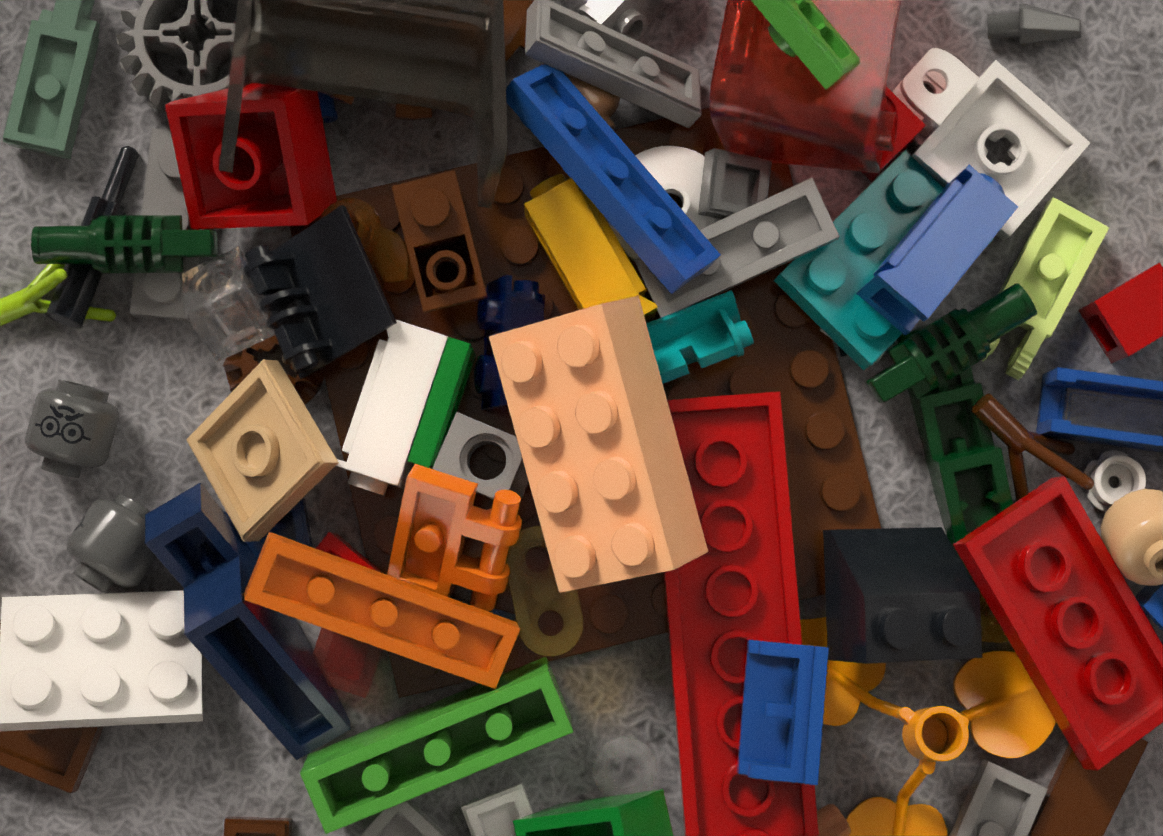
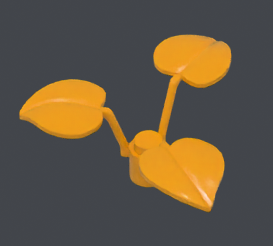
M826 617L800 620L802 645L827 647ZM1016 652L982 653V658H971L962 665L953 680L954 694L958 702L965 709L959 713L946 706L923 708L914 712L908 707H901L871 695L869 691L876 688L884 677L886 663L865 664L828 660L823 724L829 726L847 724L853 719L858 711L860 702L873 710L901 720L904 723L902 730L904 745L912 756L919 759V766L898 792L896 803L884 797H871L863 800L851 810L846 817L851 829L849 836H948L944 819L936 808L926 804H908L910 797L926 776L934 773L936 761L955 759L964 751L969 739L968 725L972 739L985 752L1001 758H1019L1038 749L1046 741L1056 724L1053 715Z

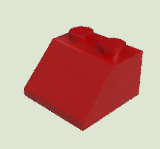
M315 78L254 82L165 104L191 230L309 225L337 202Z

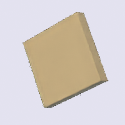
M263 359L186 439L243 542L259 541L339 463L280 362L277 360Z

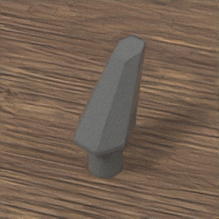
M1019 4V12L987 14L988 39L1020 37V43L1081 38L1080 19L1028 4Z

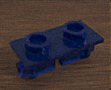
M512 275L502 276L487 283L486 293L488 298L478 301L477 323L480 329L485 330L484 355L478 357L475 365L474 386L476 392L482 394L481 410H489L507 405L489 336L544 321L545 295L539 293V282L514 281L513 291Z

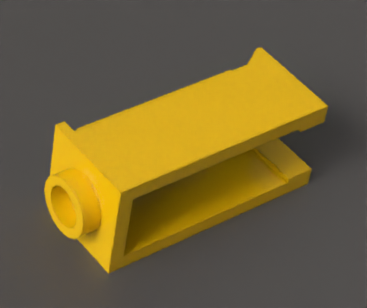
M558 174L530 191L533 199L524 204L525 217L578 310L639 296L645 321L655 317L658 307L656 303L644 298L646 288L609 223L572 178L566 180L563 174Z

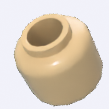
M1141 489L1130 492L1116 500L1105 513L1100 526L1101 538L1111 557L1127 579L1139 585L1163 584V492L1155 489Z

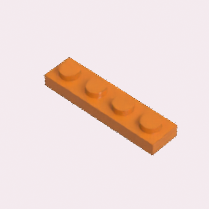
M269 532L244 592V600L493 689L497 687L521 629L517 622L272 532Z

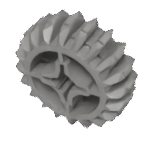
M136 0L140 5L139 10H120V18L132 29L116 35L117 44L122 50L129 52L120 59V65L126 74L135 75L130 84L132 89L138 96L149 95L148 105L156 113H162L166 111L165 104L171 101L254 82L270 81L264 75L266 72L272 74L285 73L283 59L275 54L282 51L274 40L271 39L261 19L255 0H225L232 4H237L239 8L249 15L251 29H238L234 23L220 22L219 14L214 8V0ZM188 3L187 10L182 18L172 23H165L177 9ZM207 27L214 39L205 40L203 50L200 51L199 55L192 44L202 42L203 33L206 32ZM157 53H169L173 59L187 60V69L193 76V85L181 84L163 75L158 64ZM230 56L231 60L244 58L240 65L229 75V78L226 76L218 81L219 71L225 63L230 61Z

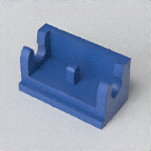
M748 640L737 764L738 774L748 775L749 778L818 785L828 647Z

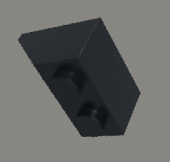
M942 527L823 530L828 660L870 664L982 658L980 591L960 557H958Z

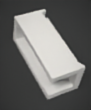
M396 320L397 323L387 329L388 341L379 339L342 451L349 454L347 462L337 459L339 463L336 465L351 472L347 484L385 496L388 484L402 489L405 488L406 478L412 467V464L408 462V456L448 340V336Z

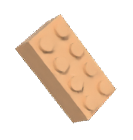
M639 296L602 303L489 336L559 593L675 570L708 552Z

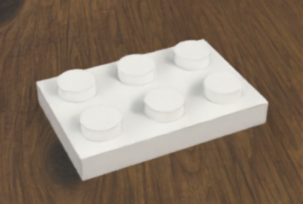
M184 590L2 597L0 630V731L203 721V655L184 635Z

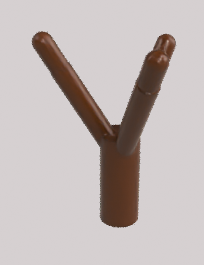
M991 394L984 395L975 403L972 413L1007 446L1016 502L1029 493L1022 453L1025 450L1083 489L1090 490L1093 488L1094 480L1054 453L1072 455L1075 451L1072 443L1028 431Z

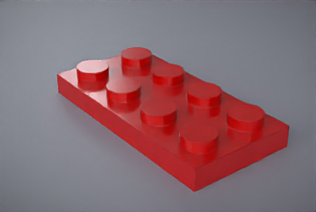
M1065 476L1049 479L953 544L1083 769L1100 770L1163 723V644Z

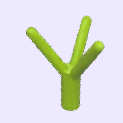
M48 264L26 288L1 298L0 326L32 312L45 314L51 301L42 300V297L67 278V273L63 269L65 264ZM90 306L85 319L112 322L116 318V313L111 309Z

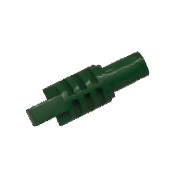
M181 215L99 216L98 219L92 220L91 225L35 226L32 229L31 251L33 261L36 264H92L93 269L100 271L102 274L184 272L183 258L217 257L218 242L216 231L183 230Z
M1016 283L969 312L964 308L960 310L955 308L890 348L887 353L894 363L869 378L866 383L879 403L887 402L910 388L914 397L919 399L986 358L987 353L991 350L989 344L1037 315L1035 305L1023 287Z

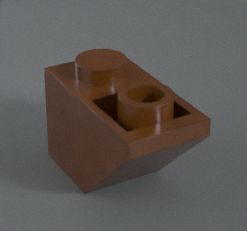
M455 170L391 186L423 313L488 298Z

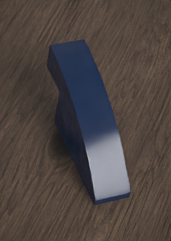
M198 483L145 515V544L184 588V635L290 754L298 760L351 730L350 720L297 620L291 616L244 600V592L258 559L247 543L243 542L234 525L203 485Z

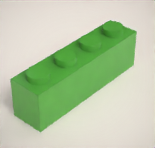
M543 657L502 674L496 689L482 684L475 685L308 754L300 775L325 834H328L573 733L571 716L548 659Z

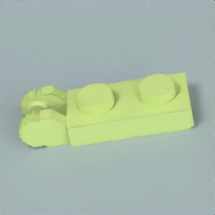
M1054 197L1045 205L999 291L1001 293L1018 283L1027 292L1037 310L1036 316L1019 325L1028 330V332L1007 362L1008 367L1005 374L1018 381L1029 368L1043 341L1052 336L1109 230L1108 226ZM1000 338L989 344L991 350L982 361L995 351Z

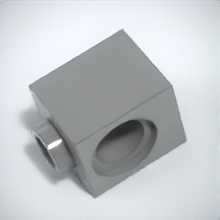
M456 412L432 469L477 483L476 493L491 500H494L495 493L499 490H511L520 497H523L529 481L516 436ZM483 445L498 446L506 455L505 468L494 479H479L473 475L470 469V459L473 452Z

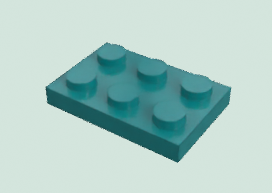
M906 150L833 221L839 235L838 240L796 258L774 280L863 371L870 367L897 340L902 332L856 293L875 277L873 273L943 189Z

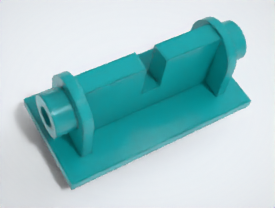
M732 290L646 323L663 384L689 374L687 365L698 361L701 368H704L735 355L737 357L743 356V348L754 344L746 321H741Z

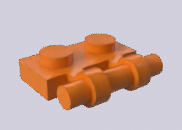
M415 464L406 478L387 575L449 598L454 591L455 585L473 590L470 599L471 606L488 612L492 611L495 608L498 594L503 593L507 587L510 575V567L506 563L509 547L518 541L522 526V520L517 515L521 497L511 490H499L495 493L492 508L485 510L473 506L477 483ZM466 537L484 542L480 557L473 558L462 554Z

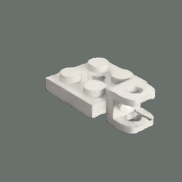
M932 48L892 91L926 125L920 133L926 139L911 156L943 188L970 164L979 173L986 174L996 180L1003 188L1005 195L1018 206L1017 210L996 234L1002 240L1013 234L1090 144L1085 137L997 60L978 77L949 52L939 48ZM924 83L933 89L934 94L925 88ZM987 137L994 142L1005 137L1011 142L1012 145L1007 151L1009 157L1013 159L1010 166L1003 162L994 165L987 159L988 150L984 146Z

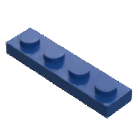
M542 64L512 79L505 89L506 103L561 165L564 172L574 180L604 215L607 222L617 230L642 259L650 272L660 280L671 294L706 271L721 256L562 71Z

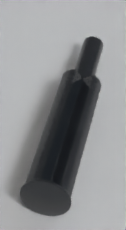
M130 146L121 147L102 198L96 196L91 198L81 226L91 225L92 220L98 219L99 216L126 214L124 212L125 208L120 203L139 156L135 148ZM65 264L64 270L67 273V278L57 285L45 315L61 325L81 329L102 273L94 270L92 264Z

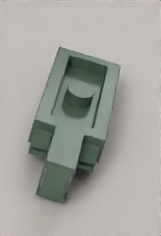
M56 0L53 11L42 9L38 21H31L4 130V143L12 147L71 159L100 40L98 39L100 23L90 20L95 0Z

